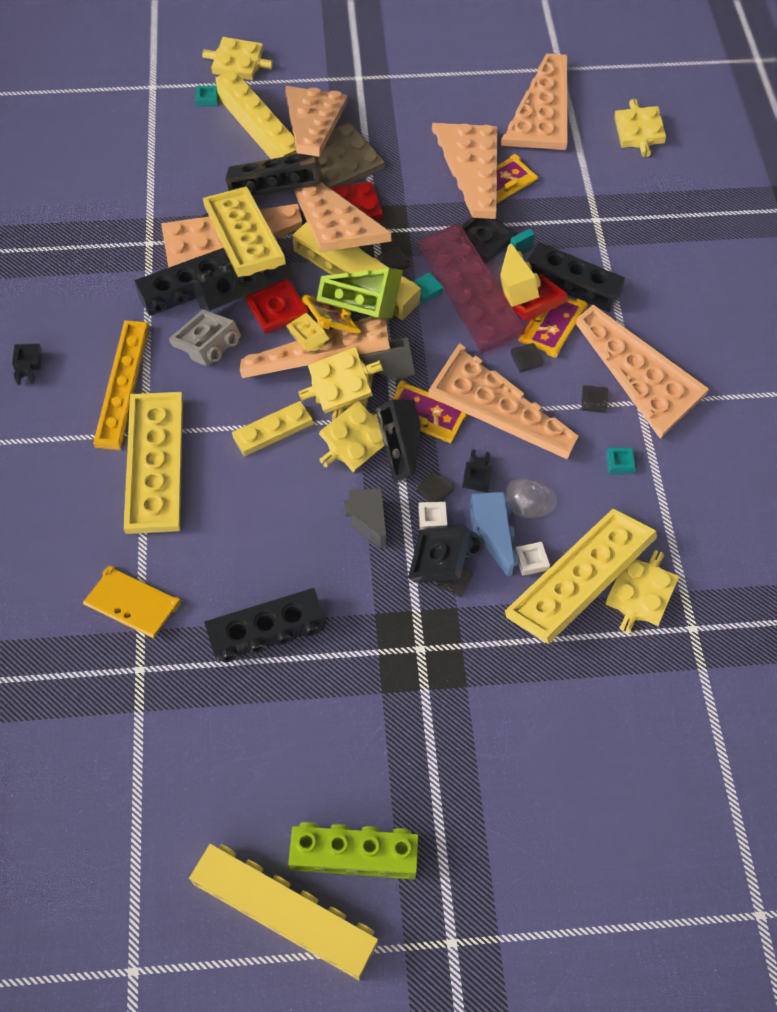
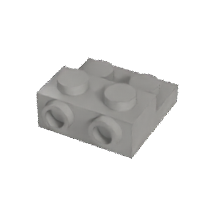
M201 310L173 334L169 341L173 347L187 352L192 361L208 366L220 360L222 353L227 348L235 346L241 335L233 320Z

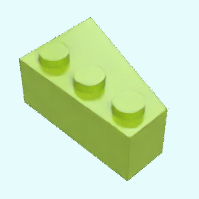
M384 268L381 270L321 276L316 300L377 318L392 319L403 270Z

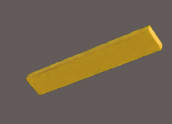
M124 320L93 442L95 448L121 450L129 417L130 394L135 392L150 330L149 322Z

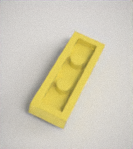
M307 313L286 325L291 335L307 352L320 349L324 342L329 340L326 332Z
M299 401L232 432V435L245 457L313 425V420L302 402Z

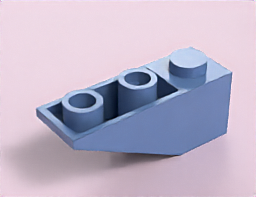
M504 492L471 494L469 508L472 530L481 537L483 545L506 576H512L514 566L518 565L517 550H512L511 542H514V528L508 524V518L511 515L510 503L505 502Z

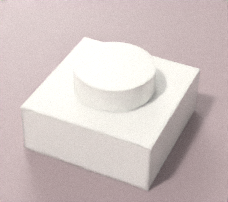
M446 502L419 503L420 530L447 527Z
M542 542L515 548L522 576L549 569L550 564Z

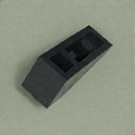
M392 399L375 409L393 482L395 483L415 475L421 423L415 400Z

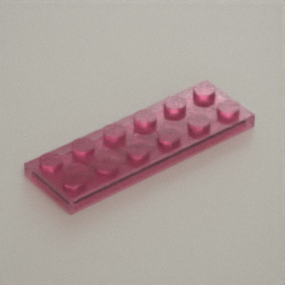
M456 223L417 241L420 252L436 279L442 285L445 294L481 354L525 334L524 326L460 223Z

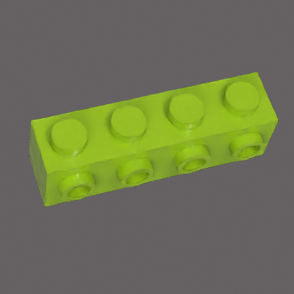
M302 822L300 827L292 826L288 866L290 872L415 880L418 834H411V830L404 828L393 829V833L380 832V828L373 826L362 827V831L349 830V826L342 824L331 825L330 829L318 828L316 823Z

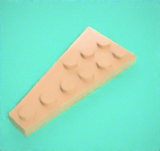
M545 55L538 68L537 75L533 78L529 90L526 91L516 110L513 121L510 122L506 134L502 137L501 146L566 150L567 55Z
M286 86L285 94L287 105H289L291 126H293L292 131L295 136L296 152L320 156L347 105L348 95H344L339 91L324 92L319 88L304 89Z
M432 123V131L437 136V142L444 151V157L453 177H456L459 190H462L465 196L464 200L472 218L496 219L497 126L469 125L465 123Z
M322 182L318 185L293 189L320 252L391 241L390 231Z
M298 204L259 209L275 237H281L302 227V218ZM210 217L161 223L168 267L224 247Z
M592 305L577 318L576 325L660 439L707 395L709 389L596 306Z
M370 316L355 321L354 323L361 331L359 334L336 328L324 330L329 340L325 341L324 345L316 351L307 352L298 341H294L258 354L247 355L241 359V376L246 378L310 365L356 347L359 355L390 349L387 318Z
M459 343L430 387L428 396L568 459L578 439V435L558 419L549 418L541 411L542 407L526 400L523 397L524 393L496 371H489L482 365L483 361L480 358L470 356L465 352L466 348Z

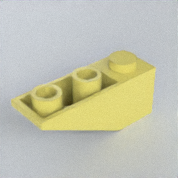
M509 244L500 276L504 296L513 307L539 298L538 287H541V283L537 273L533 274L529 262L524 261L521 251L517 252L514 246Z

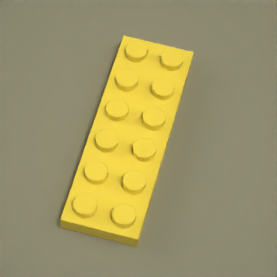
M247 187L202 198L204 207L238 277L250 276L255 272L275 269L286 264L281 248Z
M182 392L130 394L124 511L125 534L180 531Z
M612 509L505 610L506 617L549 644L657 538L656 530Z

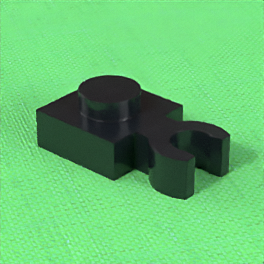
M14 344L12 366L15 370L14 378L17 385H21V379L25 376H28L30 384L35 383L36 377L33 370H40L42 355L40 344Z
M473 449L471 451L469 462H466L462 488L483 492L489 491L492 466H488L490 460L489 452H486L484 458H478L476 450Z

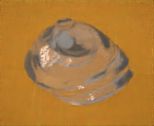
M518 478L509 483L505 501L510 503L512 514L521 518H537L547 515L555 509L557 495L554 489L544 481L533 478Z

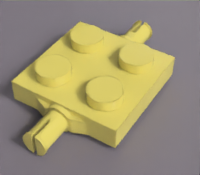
M222 37L220 46L216 51L204 49L202 53L204 59L214 60L211 67L212 74L223 75L226 72L235 70L242 79L253 80L259 68L270 70L273 68V60L261 59L264 50L263 43Z
M632 99L629 101L631 109L615 111L614 118L621 148L637 147L640 148L642 157H645V154L648 157L651 155L649 146L665 143L666 140L658 106L639 108L638 100Z
M356 347L308 365L312 376V386L298 391L302 401L316 396L320 400L322 409L326 414L373 396L369 385V375L383 371L380 360L365 366L360 360Z
M359 401L354 403L319 433L330 449L327 454L320 458L321 463L325 462L323 464L325 467H328V465L338 459L354 472L384 447L377 413L375 415L369 413Z
M658 550L653 551L649 563L635 559L616 578L606 600V605L619 610L625 615L619 627L623 632L628 623L626 633H630L635 620L647 621L659 626L678 582V575L659 567L664 554L660 552L657 558Z

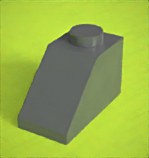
M408 337L389 341L390 349L360 355V359L365 365L380 360L383 371L379 373L389 379L396 378L401 380L415 374Z
M381 488L349 490V501H344L345 517H351V527L379 548H386V529Z

